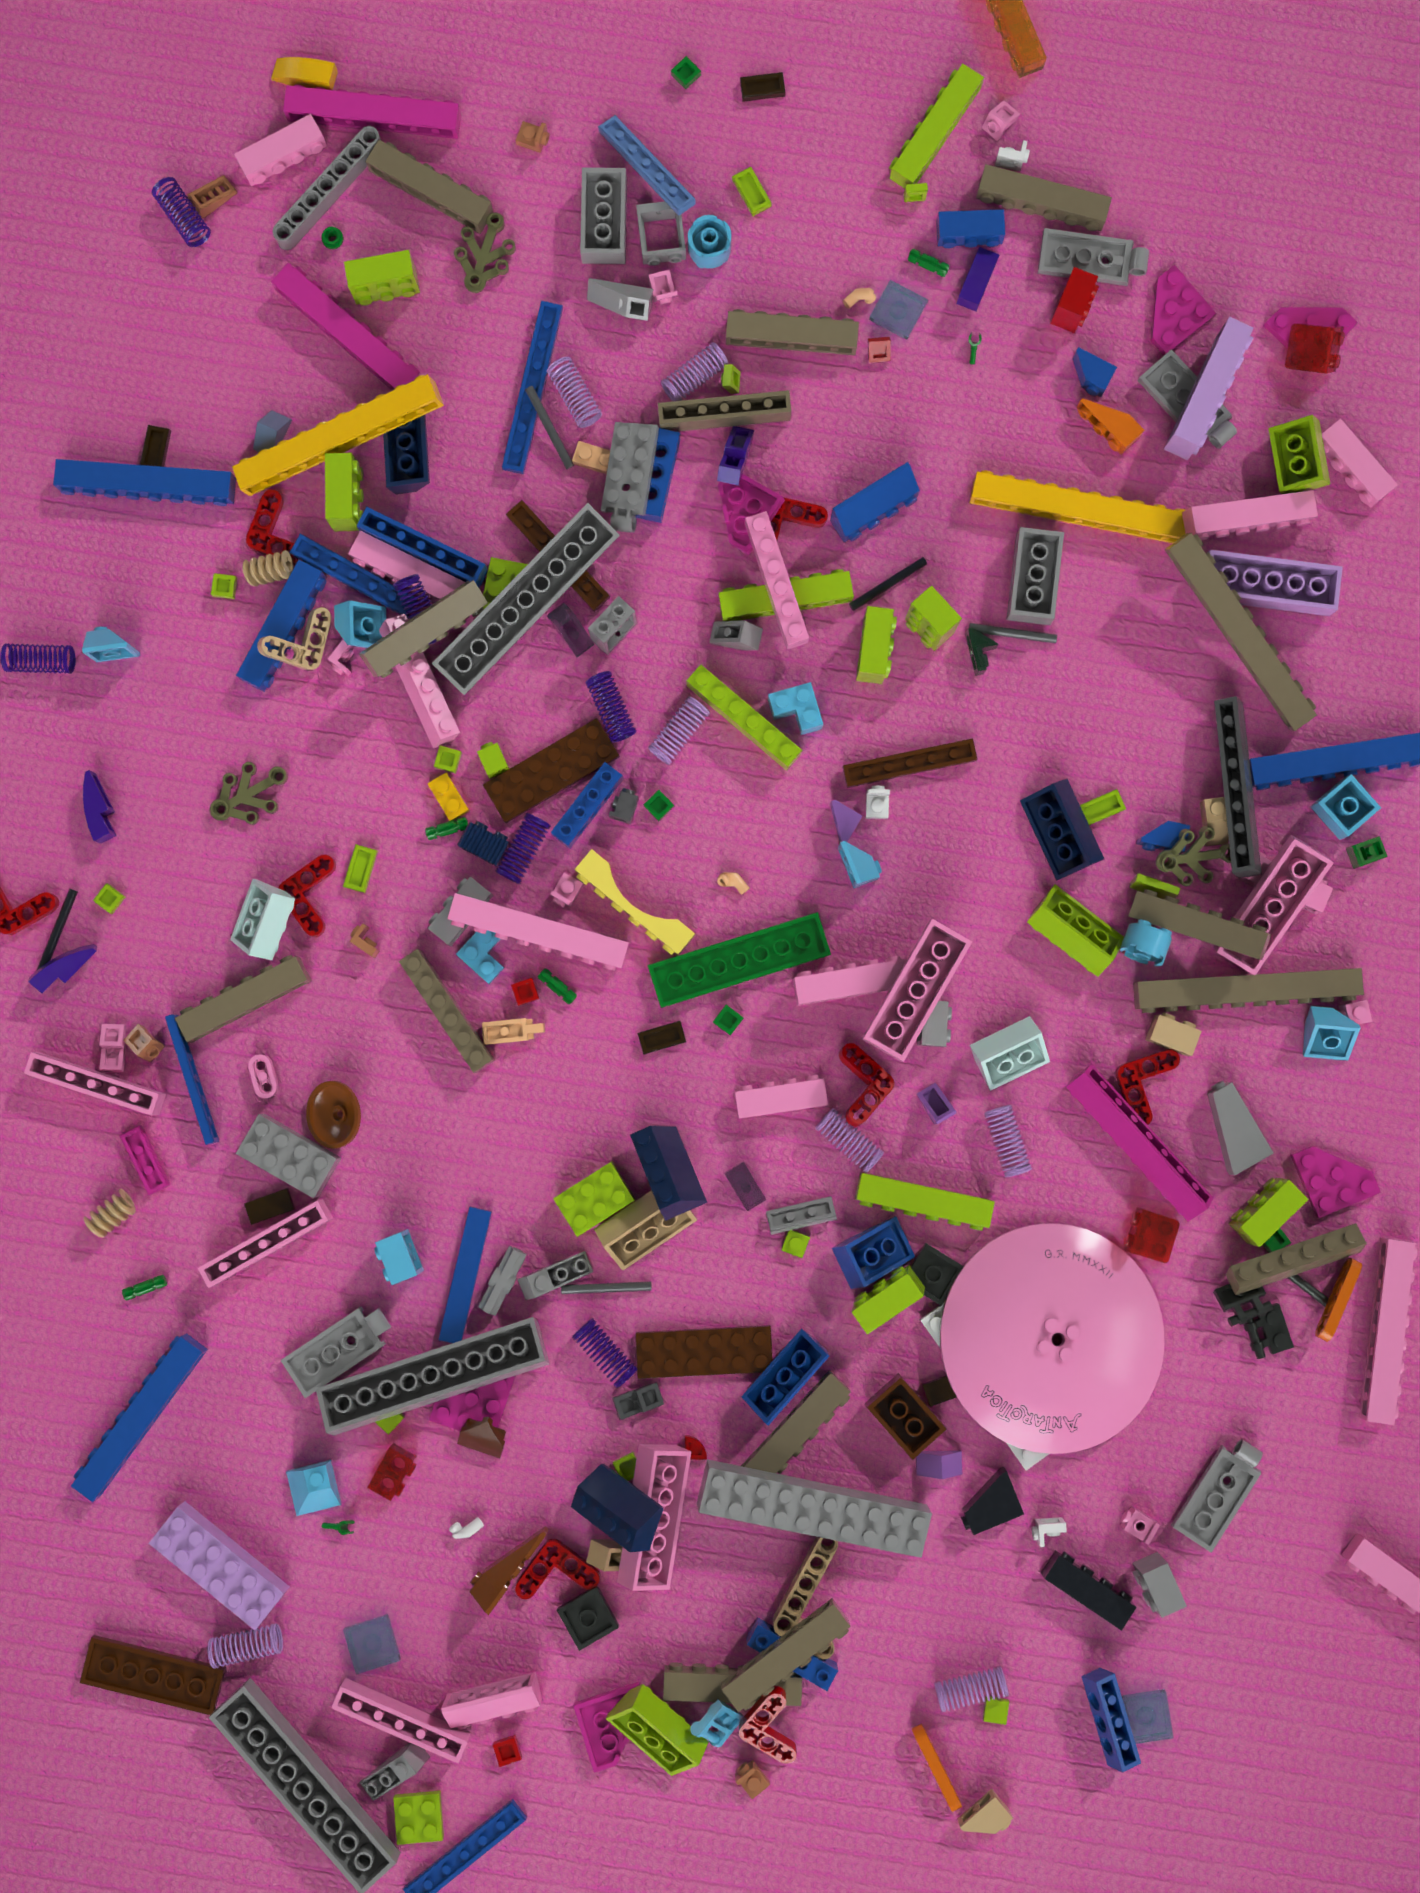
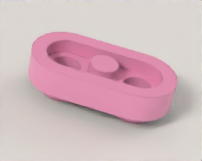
M255 1055L248 1064L255 1093L261 1098H272L279 1089L272 1060L266 1055ZM260 1062L265 1063L263 1070H260L258 1067ZM266 1083L271 1085V1089L268 1092L264 1089Z

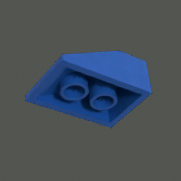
M896 1216L856 1234L832 1248L851 1289L864 1288L915 1257Z

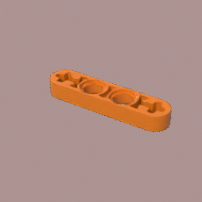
M1348 1258L1343 1264L1315 1331V1336L1326 1342L1330 1341L1336 1332L1362 1269V1263L1353 1258Z
M921 1723L911 1728L951 1811L954 1812L962 1807L960 1799L923 1724Z

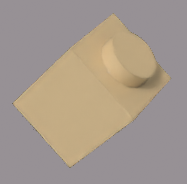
M1225 798L1204 799L1200 802L1202 825L1208 826L1215 831L1214 838L1208 841L1205 847L1229 843ZM1209 830L1205 832V836L1209 834Z
M591 1539L586 1562L602 1571H619L622 1546L614 1540Z
M990 1789L957 1820L963 1831L996 1834L1000 1830L1003 1831L1008 1828L1013 1817L1009 1808L994 1790Z

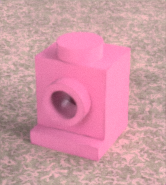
M1133 1506L1126 1510L1121 1517L1122 1523L1120 1526L1147 1545L1150 1544L1160 1527L1154 1519ZM1142 1522L1140 1529H1136L1137 1523Z

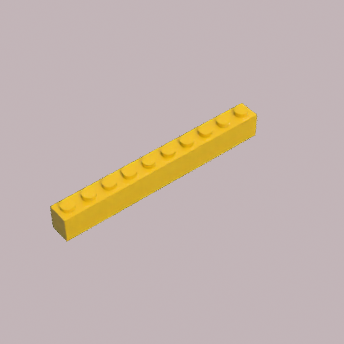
M428 374L420 375L414 381L406 385H399L387 394L377 395L374 400L368 403L358 404L355 406V409L349 412L339 413L332 420L320 422L315 428L301 431L289 440H282L270 449H263L251 458L240 460L238 464L232 466L239 488L245 494L252 496L325 462V453H344L444 406L436 382Z
M988 470L977 471L974 477L970 504L1168 543H1174L1186 534L1182 512L1185 509L1171 510L1166 509V506L1161 504L1151 506L1146 505L1140 500L1126 501L1120 496L1105 497L1101 496L1099 492L1091 491L1085 493L1080 492L1078 488L1074 487L1060 488L1054 483H1046L1044 485L1037 483L1033 479L1019 480L1007 474L1002 476L993 475L994 473Z

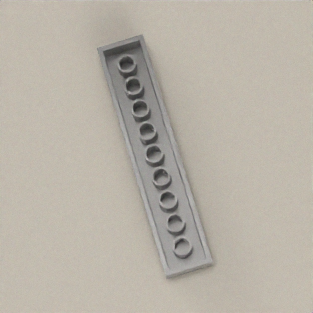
M587 503L432 664L465 695L620 535Z
M534 1317L318 1387L316 1392L325 1431L327 1434L334 1436L549 1365L550 1363L539 1323Z
M709 1459L706 1461L696 1503L698 1512L707 1515L922 1558L932 1512L927 1504Z
M251 1678L214 1710L209 1719L359 1893L366 1892L397 1863L401 1852Z

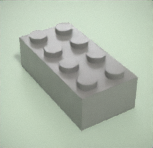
M582 168L580 245L582 264H625L626 168Z
M1019 528L1015 539L1006 620L1051 625L1055 619L1064 532Z
M258 1114L236 1152L237 1155L312 1198H317L321 1195L341 1160V1157L266 1114Z

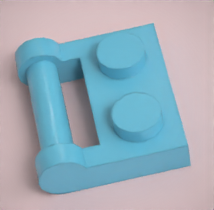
M717 1699L708 1708L707 1713L700 1722L696 1721L691 1725L690 1730L694 1736L703 1737L711 1745L721 1747L744 1716L733 1707ZM713 1726L719 1729V1731L712 1732L709 1728Z

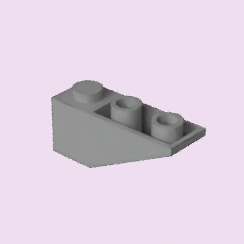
M592 278L588 279V301L624 317L648 321L652 308L653 289Z
M583 1251L517 1280L525 1300H529L588 1275L593 1270L586 1252Z
M408 1743L359 1783L374 1801L415 1775L430 1756L425 1749Z

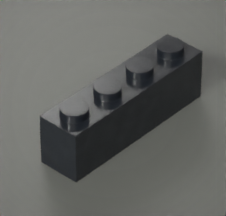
M1055 1550L1041 1572L1044 1579L1122 1631L1137 1608L1132 1602L1133 1598L1123 1590L1120 1592L1112 1588L1114 1585L1104 1577L1099 1580L1093 1576L1094 1571L1086 1565L1082 1564L1080 1567L1074 1563L1075 1558L1065 1551L1061 1554Z

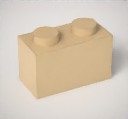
M1163 1012L1162 1015H1154L1145 1040L1166 1049L1174 1050L1184 1056H1193L1202 1031L1195 1029L1196 1025L1191 1022L1175 1021V1016Z

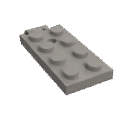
M1044 228L1037 274L1069 278L1073 268L1077 267L1099 276L1097 282L1128 286L1129 273L1135 276H1143L1147 273L1149 250L1143 247L1132 249L1134 245L1133 240ZM1107 258L1109 263L1103 264L1101 259Z
M1171 349L1142 374L1137 381L1170 417L1177 422L1197 376ZM1223 404L1220 409L1218 408L1215 414L1217 417L1212 427L1206 433L1211 444L1218 449L1237 434L1235 426L1229 421L1232 418V414Z
M615 422L601 512L613 513L610 526L615 531L634 533L637 525L636 515H646L659 433L658 425ZM624 485H630L628 491H623Z
M362 1306L281 1360L304 1398L314 1393L316 1388L326 1385L386 1344L384 1340L381 1342L378 1336L391 1328V1325L380 1308L365 1317L362 1313L364 1309ZM349 1336L355 1338V1343L352 1345L347 1342Z
M1243 1439L1237 1442L1232 1453L1221 1445L1171 1526L1212 1553L1261 1475V1471L1254 1467L1260 1462L1263 1453ZM1226 1476L1231 1479L1228 1485L1223 1483V1479Z

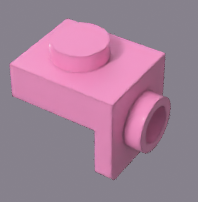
M670 270L647 275L650 288L653 289V302L660 301L661 305L673 302L672 298L678 294L677 291H674Z

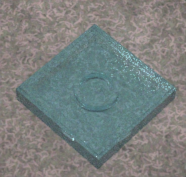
M890 280L869 320L907 340L925 309L928 299Z
M388 1614L343 1629L356 1674L400 1661V1653Z
M1165 1689L1122 1695L1136 1744L1173 1738Z

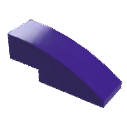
M979 247L956 304L977 312L1000 256L999 254Z
M737 426L732 427L719 465L717 481L739 486L751 447L754 430Z
M88 770L85 772L83 782L84 812L93 841L101 844L117 836L107 817L115 813L97 774Z
M95 944L82 946L57 956L32 974L28 982L41 993L57 978L66 983L97 951V946Z

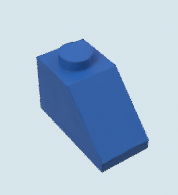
M1078 347L1072 360L1081 387L1092 396L1102 397L1117 366Z

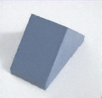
M271 410L257 422L253 450L259 452L276 446L278 442L284 439L292 419Z

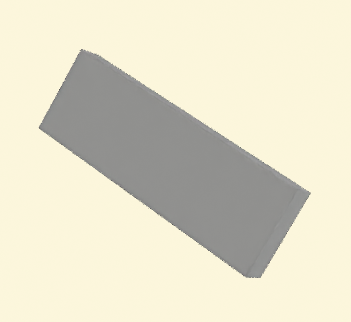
M831 1196L766 1211L771 1235L837 1220Z

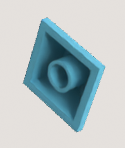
M350 600L334 605L335 629L347 645L368 648L382 639L379 629L386 620V607Z
M96 627L94 631L86 632L82 652L95 662L140 656L138 650L107 627Z
M846 841L840 842L838 850L854 889L880 878L879 873H882L878 860L874 861L871 855Z
M1311 1006L1305 1021L1303 1057L1348 1061L1361 1029L1360 1025L1334 1008Z
M331 1460L286 1471L296 1516L341 1505Z

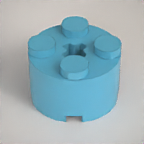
M704 215L693 222L688 231V252L699 268H716L728 261L731 253L732 237L729 225L714 215Z
M1139 919L1138 923L1129 924L1120 951L1125 950L1124 955L1139 963L1148 964V961L1155 962L1154 966H1162L1172 941V932L1165 928L1157 929L1152 927L1149 921Z

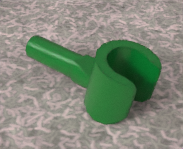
M971 332L968 338L971 344L970 364L975 365L976 351L981 343L982 335L979 334V341L973 342L971 340Z
M346 1520L336 1524L322 1523V1528L338 1530L341 1535L353 1534L354 1531L348 1530V1524H354L355 1522L353 1520Z

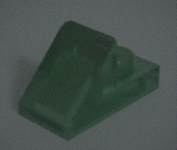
M969 628L965 633L974 673L975 676L984 674L987 670L986 667L989 666L987 655L983 654V652L996 649L998 643L977 630Z

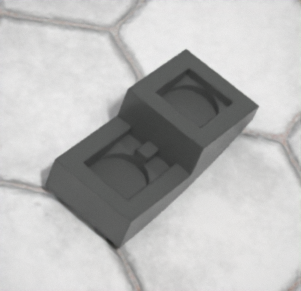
M657 1382L612 1397L620 1420L664 1405Z

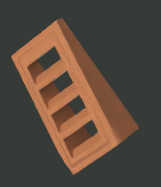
M225 175L187 194V196L203 219L236 195L237 191ZM221 185L226 190L224 193L219 188ZM215 191L218 196H215L212 192Z

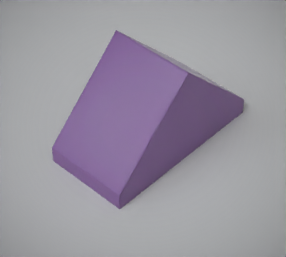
M833 800L830 806L839 841L848 842L862 815L837 800Z
M936 1083L917 1093L933 1124H939L957 1113Z
M922 1451L916 1457L917 1475L937 1479L962 1475V1451Z

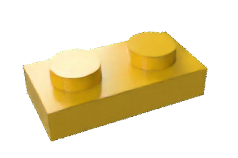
M447 773L427 783L449 821L456 820L470 811Z

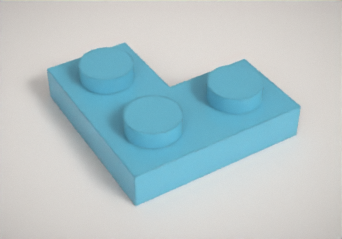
M487 930L486 934L475 932L456 955L490 984L504 967L489 954L501 939L494 937L495 932Z

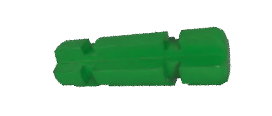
M916 249L910 251L908 256L909 262L914 264L917 262L919 263L918 266L933 273L936 271L942 277L947 275L950 267L949 264L945 262L939 263L938 259L925 253L920 254L921 251Z
M463 817L457 819V821L452 820L438 824L437 827H428L425 829L426 836L429 840L436 839L437 836L443 837L457 833V830L463 831L468 825V820Z
M543 969L538 975V979L543 983L546 982L547 987L559 997L562 996V1000L567 1004H571L577 997L576 993L572 990L569 991L568 987L556 976H551L552 973L548 969Z
M160 1275L133 1285V1287L130 1286L123 1289L122 1295L125 1300H130L136 1296L154 1291L156 1288L165 1287L167 1280L164 1275Z

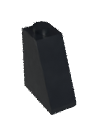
M1004 1467L999 1468L962 1508L964 1516L961 1519L965 1529H970L972 1534L976 1535L1024 1515L1009 1475Z

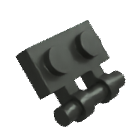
M1230 1284L1215 1289L1213 1292L1223 1312L1233 1310L1235 1315L1228 1318L1231 1327L1237 1324L1243 1325L1249 1319L1256 1316L1260 1318L1266 1315V1312L1273 1310L1270 1301L1262 1304L1259 1299L1266 1295L1263 1286L1235 1295ZM1251 1302L1253 1308L1243 1311L1241 1305Z
M1278 1303L1272 1304L1273 1310L1266 1312V1315L1255 1320L1251 1318L1247 1323L1243 1324L1251 1340V1350L1255 1351L1257 1359L1266 1357L1263 1348L1267 1346L1271 1354L1294 1348L1280 1304ZM1259 1327L1262 1328L1265 1337L1263 1339L1259 1338L1257 1332Z

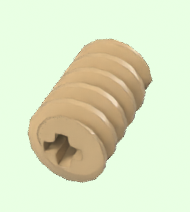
M283 550L281 554L279 552H275L273 556L267 554L266 558L264 556H259L258 560L251 558L250 562L246 559L243 562L242 569L247 582L251 586L256 587L260 584L264 585L288 579L293 571V562L289 552Z
M119 1189L120 1197L115 1194L111 1195L113 1203L108 1200L104 1201L106 1208L100 1205L97 1206L99 1214L91 1211V1220L86 1216L83 1218L86 1226L95 1235L102 1238L105 1237L107 1232L114 1230V1226L121 1225V1220L125 1221L129 1215L135 1214L134 1202L123 1189Z

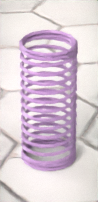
M711 342L709 346L702 349V352H698V355H694V358H690V361H686V364H682V367H678V370L667 376V379L661 380L662 388L672 401H682V397L686 398V394L690 395V391L694 392L693 387L698 389L697 385L702 386V383L706 382L705 379L709 380V376L713 377V373L717 374V371H721V368L724 369V365L728 364V360L716 343Z
M563 357L553 362L548 367L547 373L556 386L558 393L561 394L563 402H566L565 404L570 414L573 415L575 423H577L579 428H585L598 421L602 416L601 409H598L596 401L593 400L591 392H588L589 388H586V384L581 379L582 376L579 375V371H576L577 367H574L571 357ZM569 360L568 363L559 367L555 372H551L557 365ZM578 395V396L575 397L573 400L569 401L570 398H572V397ZM589 398H592L590 401H588V402L582 404L583 402H585V401L588 400ZM585 408L580 413H576L578 410ZM597 413V414H596L595 416H593L592 418H590V419H588V420H586V421H583V420H584L585 418H587L588 416Z
M691 696L686 698L685 704H682L679 712L672 716L673 719H669L670 723H666L667 727H663L664 731H660L661 735H657L658 739H654L655 743H651L648 746V749L657 758L668 765L672 763L669 757L675 759V757L661 747L657 741L673 754L678 755V753L665 744L660 737L676 750L681 751V749L668 740L663 733L682 748L684 745L666 730H669L679 740L687 744V741L669 726L675 728L682 736L690 740V737L672 722L693 736V733L675 718L696 732V729L678 714L682 715L696 728H699V725L683 714L681 710L685 711L699 724H702L699 718L705 720L704 716L708 717L710 715L709 710ZM684 706L688 707L694 714L686 710Z
M1012 1105L1002 1106L984 1113L985 1118L1007 1113L987 1121V1123L1008 1118L988 1126L989 1128L1010 1123L990 1131L992 1133L1011 1128L992 1135L991 1137L1012 1133L993 1140V1142L1016 1137L995 1145V1147L1017 1142L998 1149L996 1152L1019 1147L999 1154L998 1157L1010 1153L1020 1152L999 1161L1002 1162L1023 1156L1001 1166L1025 1161L1003 1169V1171H1007L1004 1173V1177H1012L1032 1170L1031 1164L1028 1163L1029 1159L1026 1158L1028 1155L1023 1154L1026 1152V1149H1022L1025 1145L1020 1144L1023 1142L1022 1139H1019L1022 1136L1018 1134L1020 1130H1014L1018 1128V1125H1013L1017 1121L1012 1120L1015 1118L1014 1115H1010L1014 1112L1011 1110Z
M832 1108L819 1122L815 1130H821L832 1118L821 1132L823 1134L837 1120L825 1135V1138H827L841 1123L828 1141H831L845 1126L832 1145L849 1130L836 1146L838 1148L852 1134L840 1149L842 1151L856 1137L844 1152V1155H846L860 1140L854 1150L847 1156L848 1158L865 1142L851 1162L869 1145L855 1163L857 1165L873 1149L859 1166L861 1168L876 1153L863 1168V1172L867 1173L879 1161L884 1151L880 1150V1148L876 1149V1145L872 1146V1141L868 1143L869 1138L864 1139L865 1135H861V1131L857 1132V1128L853 1129L854 1126H849L848 1122L845 1123L846 1118L841 1119L842 1114L838 1115V1111Z
M276 1623L271 1624L270 1627L266 1625L265 1629L261 1626L260 1630L257 1628L255 1631L251 1629L250 1632L246 1630L245 1633L241 1631L240 1634L236 1632L235 1635L231 1633L230 1636L226 1634L225 1637L210 1638L207 1644L208 1659L214 1669L220 1666H229L230 1663L234 1664L235 1662L239 1663L240 1661L264 1658L275 1653L280 1654L283 1650L282 1632ZM267 1628L270 1635V1647L267 1640ZM262 1630L265 1636V1649L262 1642ZM257 1631L260 1638V1650L257 1643ZM252 1632H253V1634H254V1639H255V1651H254L253 1645H252V1637H251ZM247 1633H248L249 1641H250V1653H249L248 1646H247V1639H246V1634H247ZM242 1634H243L244 1642H245V1654H244V1651H243V1648H242V1640H241V1635H242ZM237 1635H238L239 1644H240V1655H239L238 1649H237V1641H236V1636H237ZM231 1637L234 1639L235 1657L232 1651ZM226 1638L229 1640L230 1658L227 1652ZM221 1639L224 1641L225 1659L222 1654ZM212 1642H213V1644H214V1652H215V1656H216V1664H215V1662H214V1660H213V1656H212Z
M1001 1666L993 1668V1673L988 1669V1675L985 1670H983V1676L980 1671L978 1672V1677L976 1673H973V1679L970 1674H968V1680L965 1675H963V1681L960 1676L958 1677V1682L956 1678H953V1684L950 1679H948V1685L945 1680H943V1686L940 1681L935 1682L934 1685L941 1712H946L945 1703L948 1711H950L947 1692L952 1708L955 1710L952 1691L957 1707L960 1709L956 1686L963 1707H965L961 1685L968 1706H970L967 1687L972 1703L975 1705L971 1682L978 1703L980 1704L976 1681L982 1700L985 1702L981 1680L988 1701H990L986 1678L994 1700L995 1695L991 1677L998 1698L1000 1699L996 1676L1003 1697H1008V1688Z

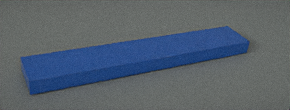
M301 533L289 552L291 555L399 615L413 609L412 607L404 610L405 606L417 602L415 600L406 605H401L402 602L414 598V596L400 601L399 598L409 593L397 596L403 590L395 591L391 583Z
M171 1014L165 1016L205 1145L217 1143L219 1138L189 1044L186 1042L175 1020L179 1015Z
M469 1207L439 1336L441 1341L455 1343L463 1340L492 1211Z
M512 1799L406 1884L403 1888L404 1892L437 1893L526 1821V1815Z

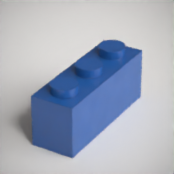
M1004 209L939 212L936 221L937 246H943L944 248H954L955 246L973 248L977 245L996 247L1002 244L1005 237Z

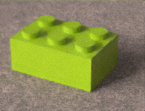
M409 250L344 261L348 287L356 305H369L379 300L391 301L395 297H412L420 293L416 268Z
M1309 415L1268 428L1278 487L1281 494L1310 491L1330 485L1320 421L1315 416Z
M325 453V519L334 532L359 531L357 524L363 514V510H360V502L364 500L363 489H360V481H363V469L359 466L358 460H355L352 453Z
M932 585L911 603L905 617L907 621L906 626L913 633L917 632L921 636L920 640L923 645L928 649L932 648L933 651L938 649L955 633L962 619Z
M867 606L863 620L856 681L882 684L884 678H888L892 660H888V657H891L894 647V638L890 637L894 634L897 617L893 616L894 609Z
M611 1161L553 1199L578 1237L635 1201L636 1198Z
M1277 1177L1269 1179L1263 1185L1265 1189L1259 1195L1257 1193L1249 1198L1247 1201L1248 1205L1243 1210L1239 1209L1232 1215V1221L1229 1225L1247 1244L1261 1247L1309 1200L1289 1179Z
M910 1265L905 1268L903 1266L898 1267L891 1273L892 1276L885 1281L884 1278L873 1285L872 1291L869 1293L864 1291L854 1298L856 1301L853 1303L851 1312L867 1335L924 1296L925 1286L911 1269Z

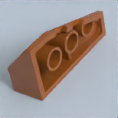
M546 1526L486 1567L482 1574L478 1571L470 1582L473 1585L470 1593L486 1614L489 1615L508 1590L510 1581L517 1577L524 1566V1562L529 1560L547 1535L549 1529Z

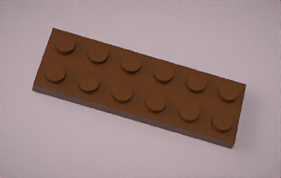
M596 718L486 782L483 786L504 822L508 823L600 769L604 762L608 764L620 756Z
M771 1325L636 1332L638 1379L761 1373L773 1361Z
M93 1635L88 1647L80 1683L211 1715L217 1706L226 1667L220 1666L214 1669L210 1663Z

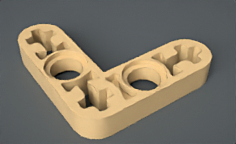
M323 607L310 611L301 645L274 636H265L259 639L257 643L258 651L263 656L304 670L316 669L321 663L331 623L330 612ZM321 614V617L324 618V621L319 622V619L316 618V615ZM313 626H318V628H322V630L316 628L313 629ZM313 632L318 634L320 638L317 645L312 644L310 641V636ZM270 642L271 646L279 647V649L268 650L265 643ZM287 647H291L294 651L292 659L286 658L284 654ZM307 648L317 649V651L311 652L312 650H308ZM310 656L313 663L308 665V661L305 660L306 657Z

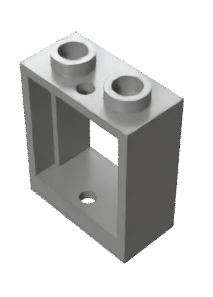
M665 201L636 205L643 265L655 266L661 262L678 263L686 260L682 216H678ZM676 218L679 248L647 252L644 222Z
M618 596L588 627L591 641L608 655L637 625L635 610ZM620 632V636H616L615 633Z

